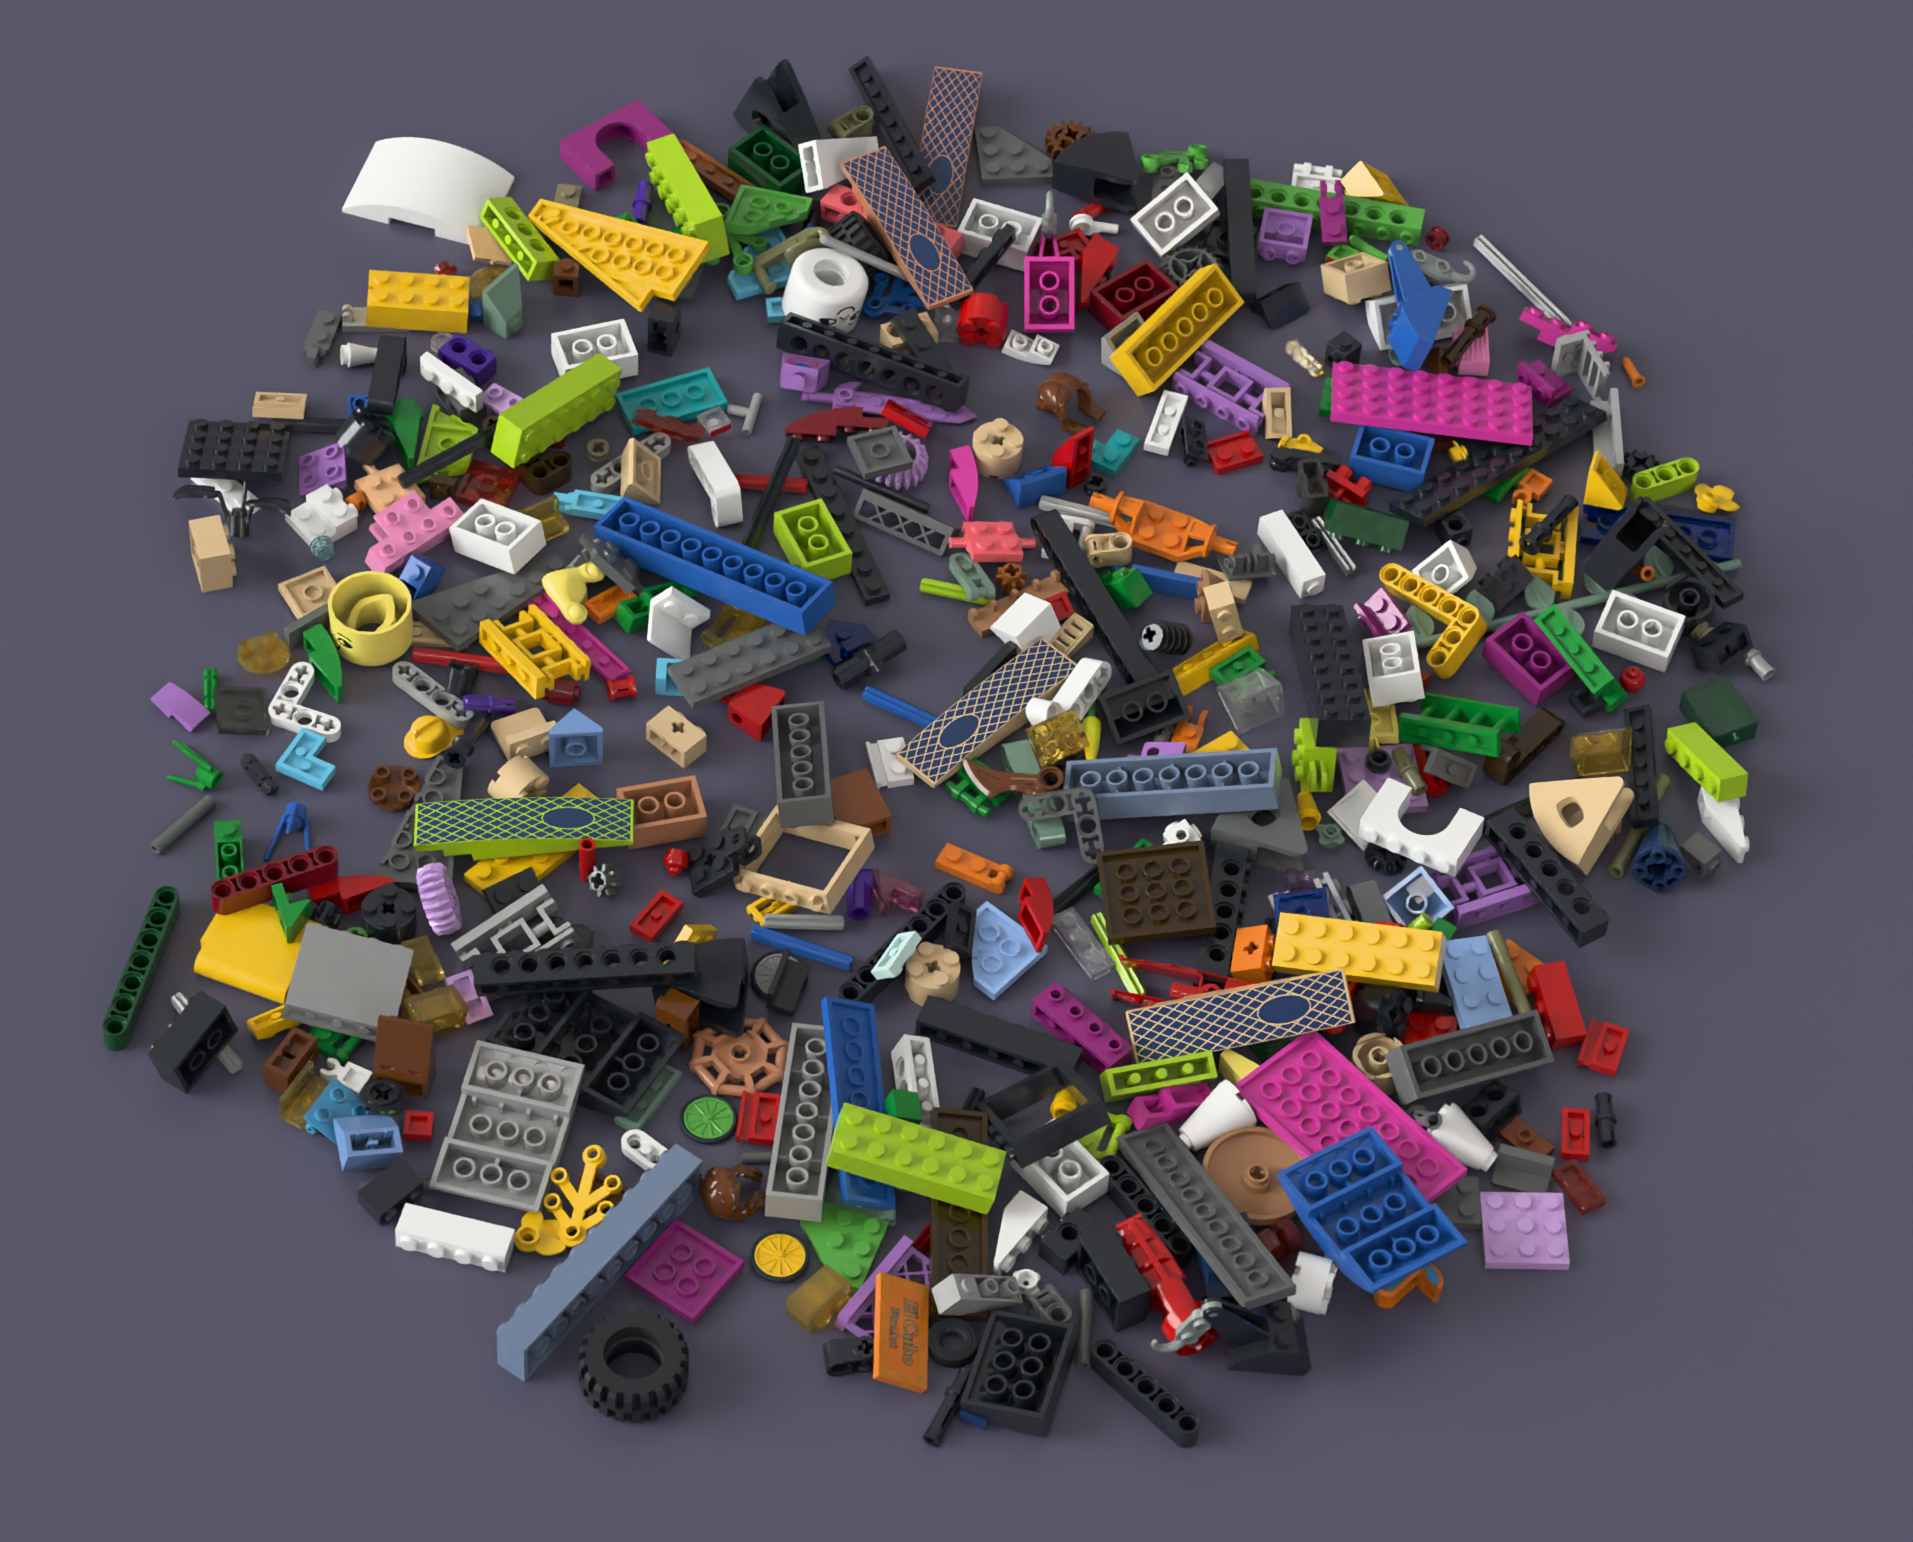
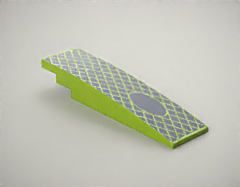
M585 797L491 798L416 804L415 851L443 850L445 857L472 854L473 861L575 851L579 850V842L583 838L593 839L595 841V848L634 845V799Z

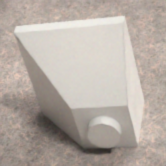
M1449 540L1412 571L1421 578L1454 594L1472 580L1477 567L1468 549Z

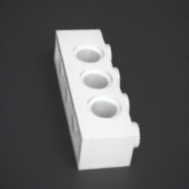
M904 1034L891 1051L896 1090L903 1089L918 1092L922 1121L919 1125L931 1128V1110L933 1107L940 1106L930 1038Z

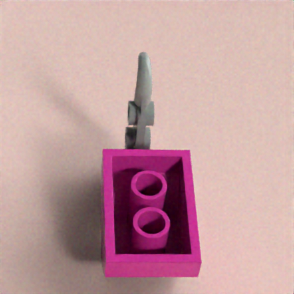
M1050 190L1046 196L1045 213H1042V239L1039 256L1024 257V333H1074V257H1062L1059 255L1056 239L1057 213H1054L1053 193ZM1046 242H1051L1052 256H1045Z

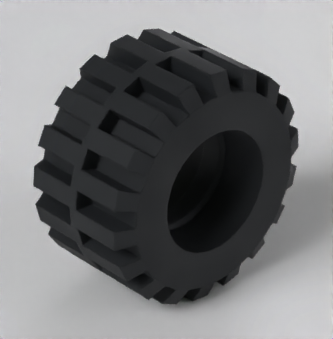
M852 210L829 228V233L833 238L887 262L891 259L889 251L870 223L858 212ZM856 259L862 265L868 277L878 269Z

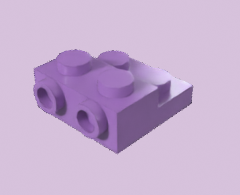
M1265 207L1256 255H1260L1263 259L1269 261L1278 258L1286 260L1289 264L1305 263L1313 215Z

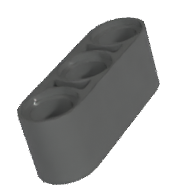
M1374 880L1347 885L1346 896L1355 920L1376 924L1377 921L1392 922Z

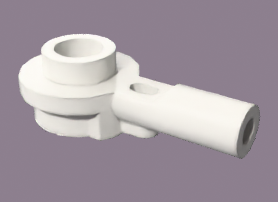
M1087 214L1075 215L1071 218L1069 224L1071 231L1080 228L1085 236L1099 232L1117 234L1118 224L1096 222Z

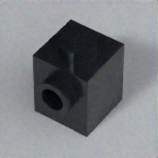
M1344 330L1327 342L1324 363L1330 368L1333 367V361L1335 363L1348 361L1352 364H1359L1362 344Z

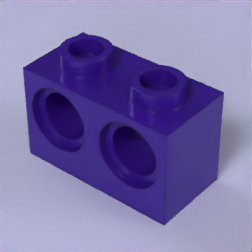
M458 332L438 349V359L453 370L462 367L467 375L473 377L476 386L479 388L497 373L496 355Z

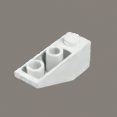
M1701 786L1697 803L1702 823L1737 863H1743L1745 852L1749 851V838L1744 836V817L1739 815L1740 799L1735 798L1717 802Z
M1021 1190L1004 1208L993 1268V1275L1000 1276L1004 1271L1009 1272L1016 1257L1029 1249L1034 1236L1042 1234L1049 1222L1047 1220L1048 1207Z

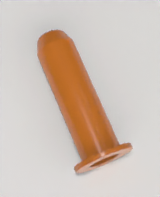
M1623 357L1621 364L1631 378L1632 386L1635 388L1641 387L1646 381L1645 377L1639 374L1630 358Z
M1636 565L1631 570L1633 575L1640 576L1645 581H1650L1655 576V570L1651 566L1642 567Z

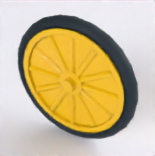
M784 1231L764 1234L753 1244L750 1251V1262L754 1271L765 1280L776 1283H785L797 1279L806 1271L810 1261L809 1250L804 1241L795 1234Z

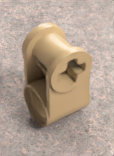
M1128 533L1090 534L1082 540L1083 548L1086 550V557L1093 568L1123 566L1132 559V538Z

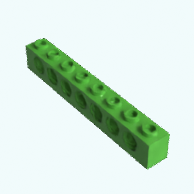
M1250 178L1252 217L1263 219L1265 207L1313 215L1311 228L1321 229L1319 210L1320 190ZM1327 192V198L1336 197L1335 193ZM1342 194V197H1344L1347 234L1389 242L1399 240L1406 245L1419 246L1425 209Z

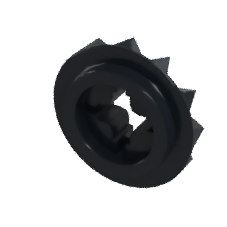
M1634 449L1632 453L1626 452L1624 455L1622 475L1632 481L1636 473L1659 466L1660 462L1655 460L1654 454L1647 455L1646 450L1640 453ZM1636 463L1639 464V465L1642 464V463L1645 464L1644 467H1643V466H1638V467L1636 466V467H1635V464H1636Z
M1368 843L1365 851V860L1374 871L1382 874H1394L1405 867L1407 857L1389 851L1390 856L1388 861H1385L1383 853L1388 849L1374 843Z
M387 1078L369 1082L363 1087L360 1094L361 1103L364 1104L365 1109L373 1110L375 1115L380 1111H384L386 1115L389 1110L398 1111L399 1105L405 1103L406 1096L405 1089L399 1082Z

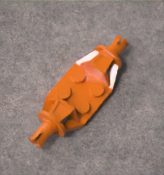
M1094 491L1090 499L1089 507L1110 513L1109 524L1114 525L1119 532H1125L1131 536L1132 547L1171 561L1181 562L1200 556L1207 558L1212 550L1226 555H1235L1234 553L1237 551L1239 542L1218 536L1217 524L1213 523L1211 526L1197 518L1161 505L1128 497L1124 491H1120L1115 499ZM1122 513L1132 517L1131 526L1120 517ZM1191 538L1205 541L1203 546H1188Z

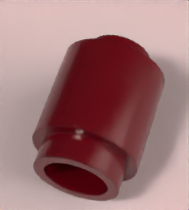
M556 678L554 679V689L549 691L545 688V697L541 699L547 700L550 704L573 707L574 702H579L581 687L577 686V681Z

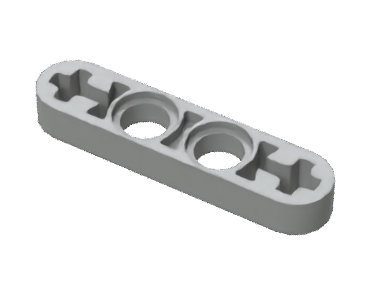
M654 433L640 442L661 459L666 457L671 451V439L665 433ZM621 455L591 475L590 487L592 492L610 494L621 486V473L615 472L616 468L621 467Z
M406 661L398 662L393 666V683L438 717L443 718L450 726L455 729L465 730L473 722L474 712L463 709V701L446 693L445 687L418 667ZM423 685L427 686L429 690L420 691L416 687ZM446 700L449 704L439 705L436 701Z

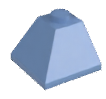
M1422 866L1418 867L1382 896L1386 908L1397 923L1406 926L1420 916L1422 912L1426 913L1435 923L1438 916L1443 918L1455 908Z

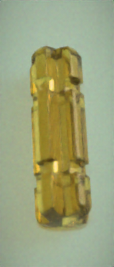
M1292 339L1285 344V351L1290 356H1293V359L1314 378H1318L1324 373V366L1316 361L1303 347H1300L1301 345L1296 340Z

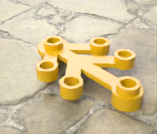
M591 1145L583 1152V1160L586 1165L578 1193L570 1183L569 1175L564 1168L557 1167L550 1175L553 1183L561 1188L574 1208L572 1218L570 1219L563 1210L562 1201L557 1194L550 1193L544 1198L546 1209L554 1214L562 1226L559 1231L560 1240L565 1246L573 1248L576 1244H581L587 1238L588 1231L594 1225H598L604 1220L606 1214L602 1213L603 1209L614 1206L610 1201H601L611 1194L619 1193L623 1188L620 1178L616 1175H610L605 1179L602 1187L591 1193L596 1170L604 1167L607 1162L606 1153L598 1145ZM598 1152L595 1158H589L592 1153ZM564 1174L561 1180H556L557 1175ZM611 1182H618L616 1187H609ZM557 1200L554 1206H549L550 1201ZM601 1202L597 1207V1212L584 1220L585 1212ZM572 1230H577L574 1236L568 1235Z

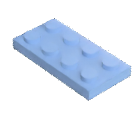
M1487 936L1446 941L1442 974L1449 996L1452 997V1005L1460 1030L1512 1016Z

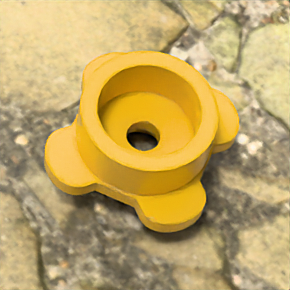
M1455 440L1452 441L1454 446L1448 449L1452 462L1455 464L1462 459L1466 460L1469 454L1464 445L1458 446Z

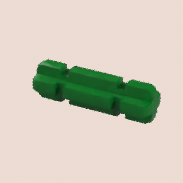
M206 668L204 670L203 706L211 712L210 714L218 712V670L216 668Z

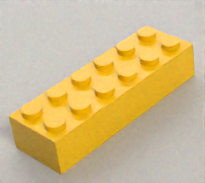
M1216 263L1200 268L1109 358L1137 396L1154 392L1244 301Z
M1280 912L1272 966L1278 973L1307 975L1345 968L1347 981L1439 992L1447 939L1443 932Z

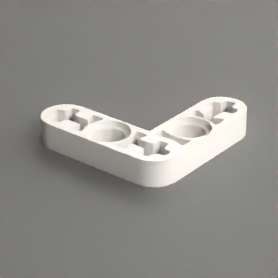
M298 662L291 667L269 705V721L277 727L299 733L302 728L326 737L327 743L335 742L341 737V723L338 718L301 706L314 683L315 676L314 668L311 664ZM302 675L300 683H298V676ZM291 690L299 693L296 697L289 698L284 695L286 692ZM309 718L312 722L308 725H301L298 723V720Z

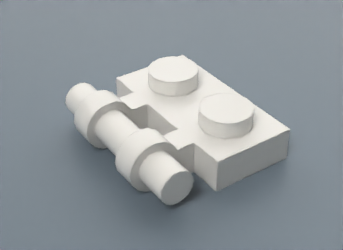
M1304 162V164L1294 163L1292 186L1320 190V181H1326L1327 192L1335 193L1334 183L1335 180H1341V169H1333V166L1326 165V167L1312 166V163Z

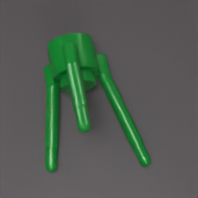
M177 740L172 741L174 746L200 765L195 772L198 782L173 775H168L167 779L196 787L203 792L207 787L211 790L215 789L223 778V771L208 763L185 743H179Z

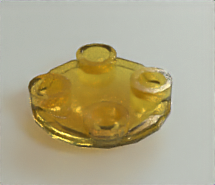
M266 632L262 636L240 641L237 657L239 664L245 670L254 674L265 675L283 669L289 661L290 652L288 646L279 639L277 633Z

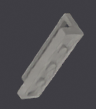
M1611 388L1608 401L1590 400V405L1606 411L1607 421L1591 429L1592 454L1594 456V453L1599 450L1621 478L1624 467L1619 392L1618 388Z

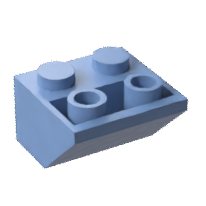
M389 1113L387 1115L377 1114L333 1119L342 1171L386 1168L401 1158L403 1148L399 1127Z

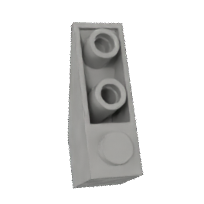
M952 1273L932 1288L939 1315H965L1023 1303L1015 1276Z

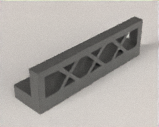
M863 489L853 512L854 518L942 557L945 556L949 547V538L958 537L961 530L869 489ZM866 501L873 503L877 511L876 515L869 518L861 515ZM880 507L886 509V511L881 512ZM891 512L897 515L900 523L892 528L886 525L883 517ZM902 517L907 518L909 520L904 522ZM879 518L881 523L874 520ZM916 522L919 524L923 534L913 538L909 536L906 526ZM925 527H927V528H929V529H932V530L927 532L926 529H925ZM902 528L903 533L897 531V529ZM936 532L945 535L940 549L931 545L929 535ZM924 538L926 543L920 541V539Z

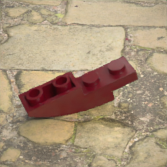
M863 407L833 408L810 414L785 427V436H793L801 441H805V437L815 438L816 442L829 443L830 439H836V429H841L843 434H856V430L869 432L886 428L888 419L862 417Z

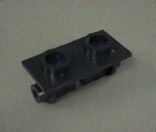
M1183 415V427L1180 430L1183 437V446L1186 447L1183 460L1187 467L1193 468L1200 460L1209 461L1205 422Z

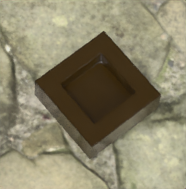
M437 474L431 475L429 480L430 498L444 501L451 497L455 502L457 498V478Z

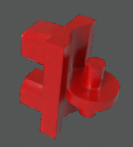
M1344 464L1335 472L1332 470L1327 472V487L1330 488L1329 496L1367 507L1369 504L1368 496L1373 489L1370 480L1361 477L1356 484H1353L1350 480L1354 477V473Z

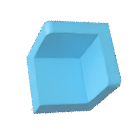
M657 658L655 695L683 696L668 675V667L685 659Z

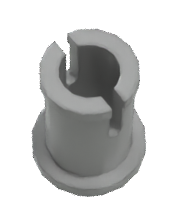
M1752 648L1743 656L1744 664L1747 667L1750 666L1762 680L1766 681L1773 676L1775 669L1761 656L1762 652L1760 650Z

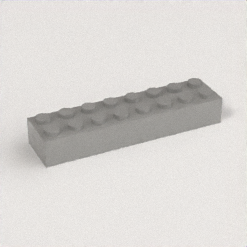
M792 1023L766 1189L765 1216L821 1222L829 1166H825L834 1134L824 1026Z

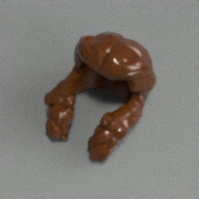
M1056 372L1050 375L1037 390L1038 401L1036 408L1043 412L1053 411L1056 413L1059 423L1066 433L1070 431L1071 434L1075 435L1088 428L1085 424L1069 419L1068 402L1073 391H1077L1078 408L1080 411H1084L1086 417L1100 421L1106 413L1104 409L1094 404L1091 398V391L1088 389L1089 384L1071 374Z
M739 1163L733 1169L714 1166L706 1172L704 1179L699 1184V1196L705 1202L709 1213L714 1217L729 1222H744L747 1217L753 1216L758 1210L765 1208L766 1190L753 1192L744 1206L740 1207V1181L737 1177L761 1182L763 1173L758 1168L746 1166L744 1163Z

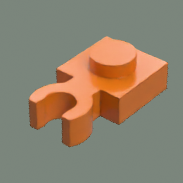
M1532 468L1518 483L1511 503L1514 504L1518 499L1524 500L1523 506H1527V503H1531L1532 499L1539 501L1552 487L1553 480Z

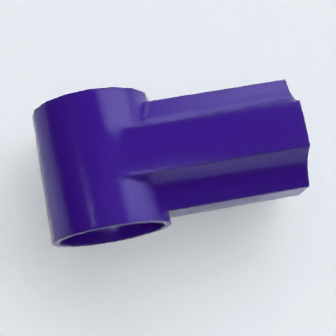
M860 869L846 890L848 892L847 916L853 918V920L863 921L871 915L873 869Z

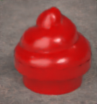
M1634 666L1623 669L1619 677L1621 687L1631 693L1639 691L1644 686L1646 680L1645 674L1641 669Z
M674 848L667 849V854H664L662 859L669 875L673 878L687 869L690 862L686 851Z

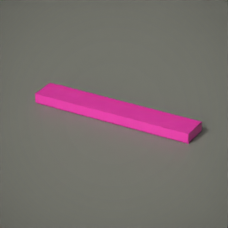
M546 592L542 593V597L541 595L533 600V603H528L527 607L524 608L528 611V606L535 604L569 639L574 641L575 645L584 654L588 655L591 661L590 669L605 683L606 679L611 678L614 681L626 679L628 675H631V669L582 624L573 625L568 622L559 607Z

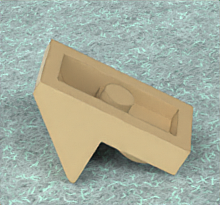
M1290 387L1265 388L1260 412L1265 414V439H1280L1284 436L1292 438Z

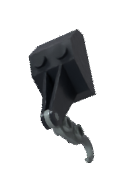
M1207 1298L1201 1302L1202 1308L1193 1310L1191 1315L1179 1325L1173 1341L1158 1344V1340L1153 1339L1151 1342V1347L1155 1351L1162 1353L1174 1352L1181 1349L1185 1344L1196 1343L1199 1340L1198 1338L1205 1331L1209 1330L1212 1325L1222 1336L1227 1370L1304 1376L1312 1369L1303 1316L1290 1302L1274 1301L1249 1310L1220 1298Z

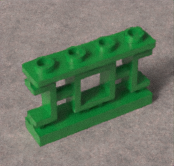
M1555 604L1534 619L1594 696L1598 697L1600 695L1606 702L1605 709L1608 713H1612L1629 699L1627 693Z

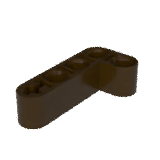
M491 415L485 418L483 429L497 423L499 416ZM491 442L490 444L486 445V447H487L490 451H491L493 442ZM558 450L544 458L536 454L528 462L521 463L515 468H512L498 458L532 494L537 496H543L568 483L572 478V456L567 451Z
M1544 707L1539 709L1521 726L1519 734L1514 733L1508 740L1501 737L1500 755L1498 757L1485 755L1482 771L1503 786H1507L1558 738L1565 727V721Z

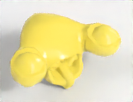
M590 561L576 568H565L550 572L542 578V585L551 600L559 607L565 619L573 625H580L586 621L588 615L586 608L583 606V602L588 600L586 582L595 583L601 581L606 574Z

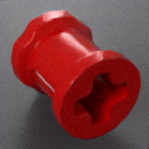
M628 675L626 679L614 681L611 678L606 679L607 695L610 702H614L616 698L628 696L637 698L636 683L633 675Z

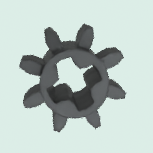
M611 863L603 864V866H593L594 872L587 877L589 878V889L598 891V897L616 895L615 889L622 885L619 875L620 870H612Z

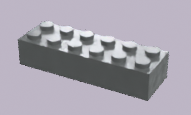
M824 701L771 706L777 804L781 828L835 823Z
M1537 1009L1402 1045L1385 1053L1402 1106L1483 1085L1493 1080L1497 1081L1534 1071L1554 1062Z

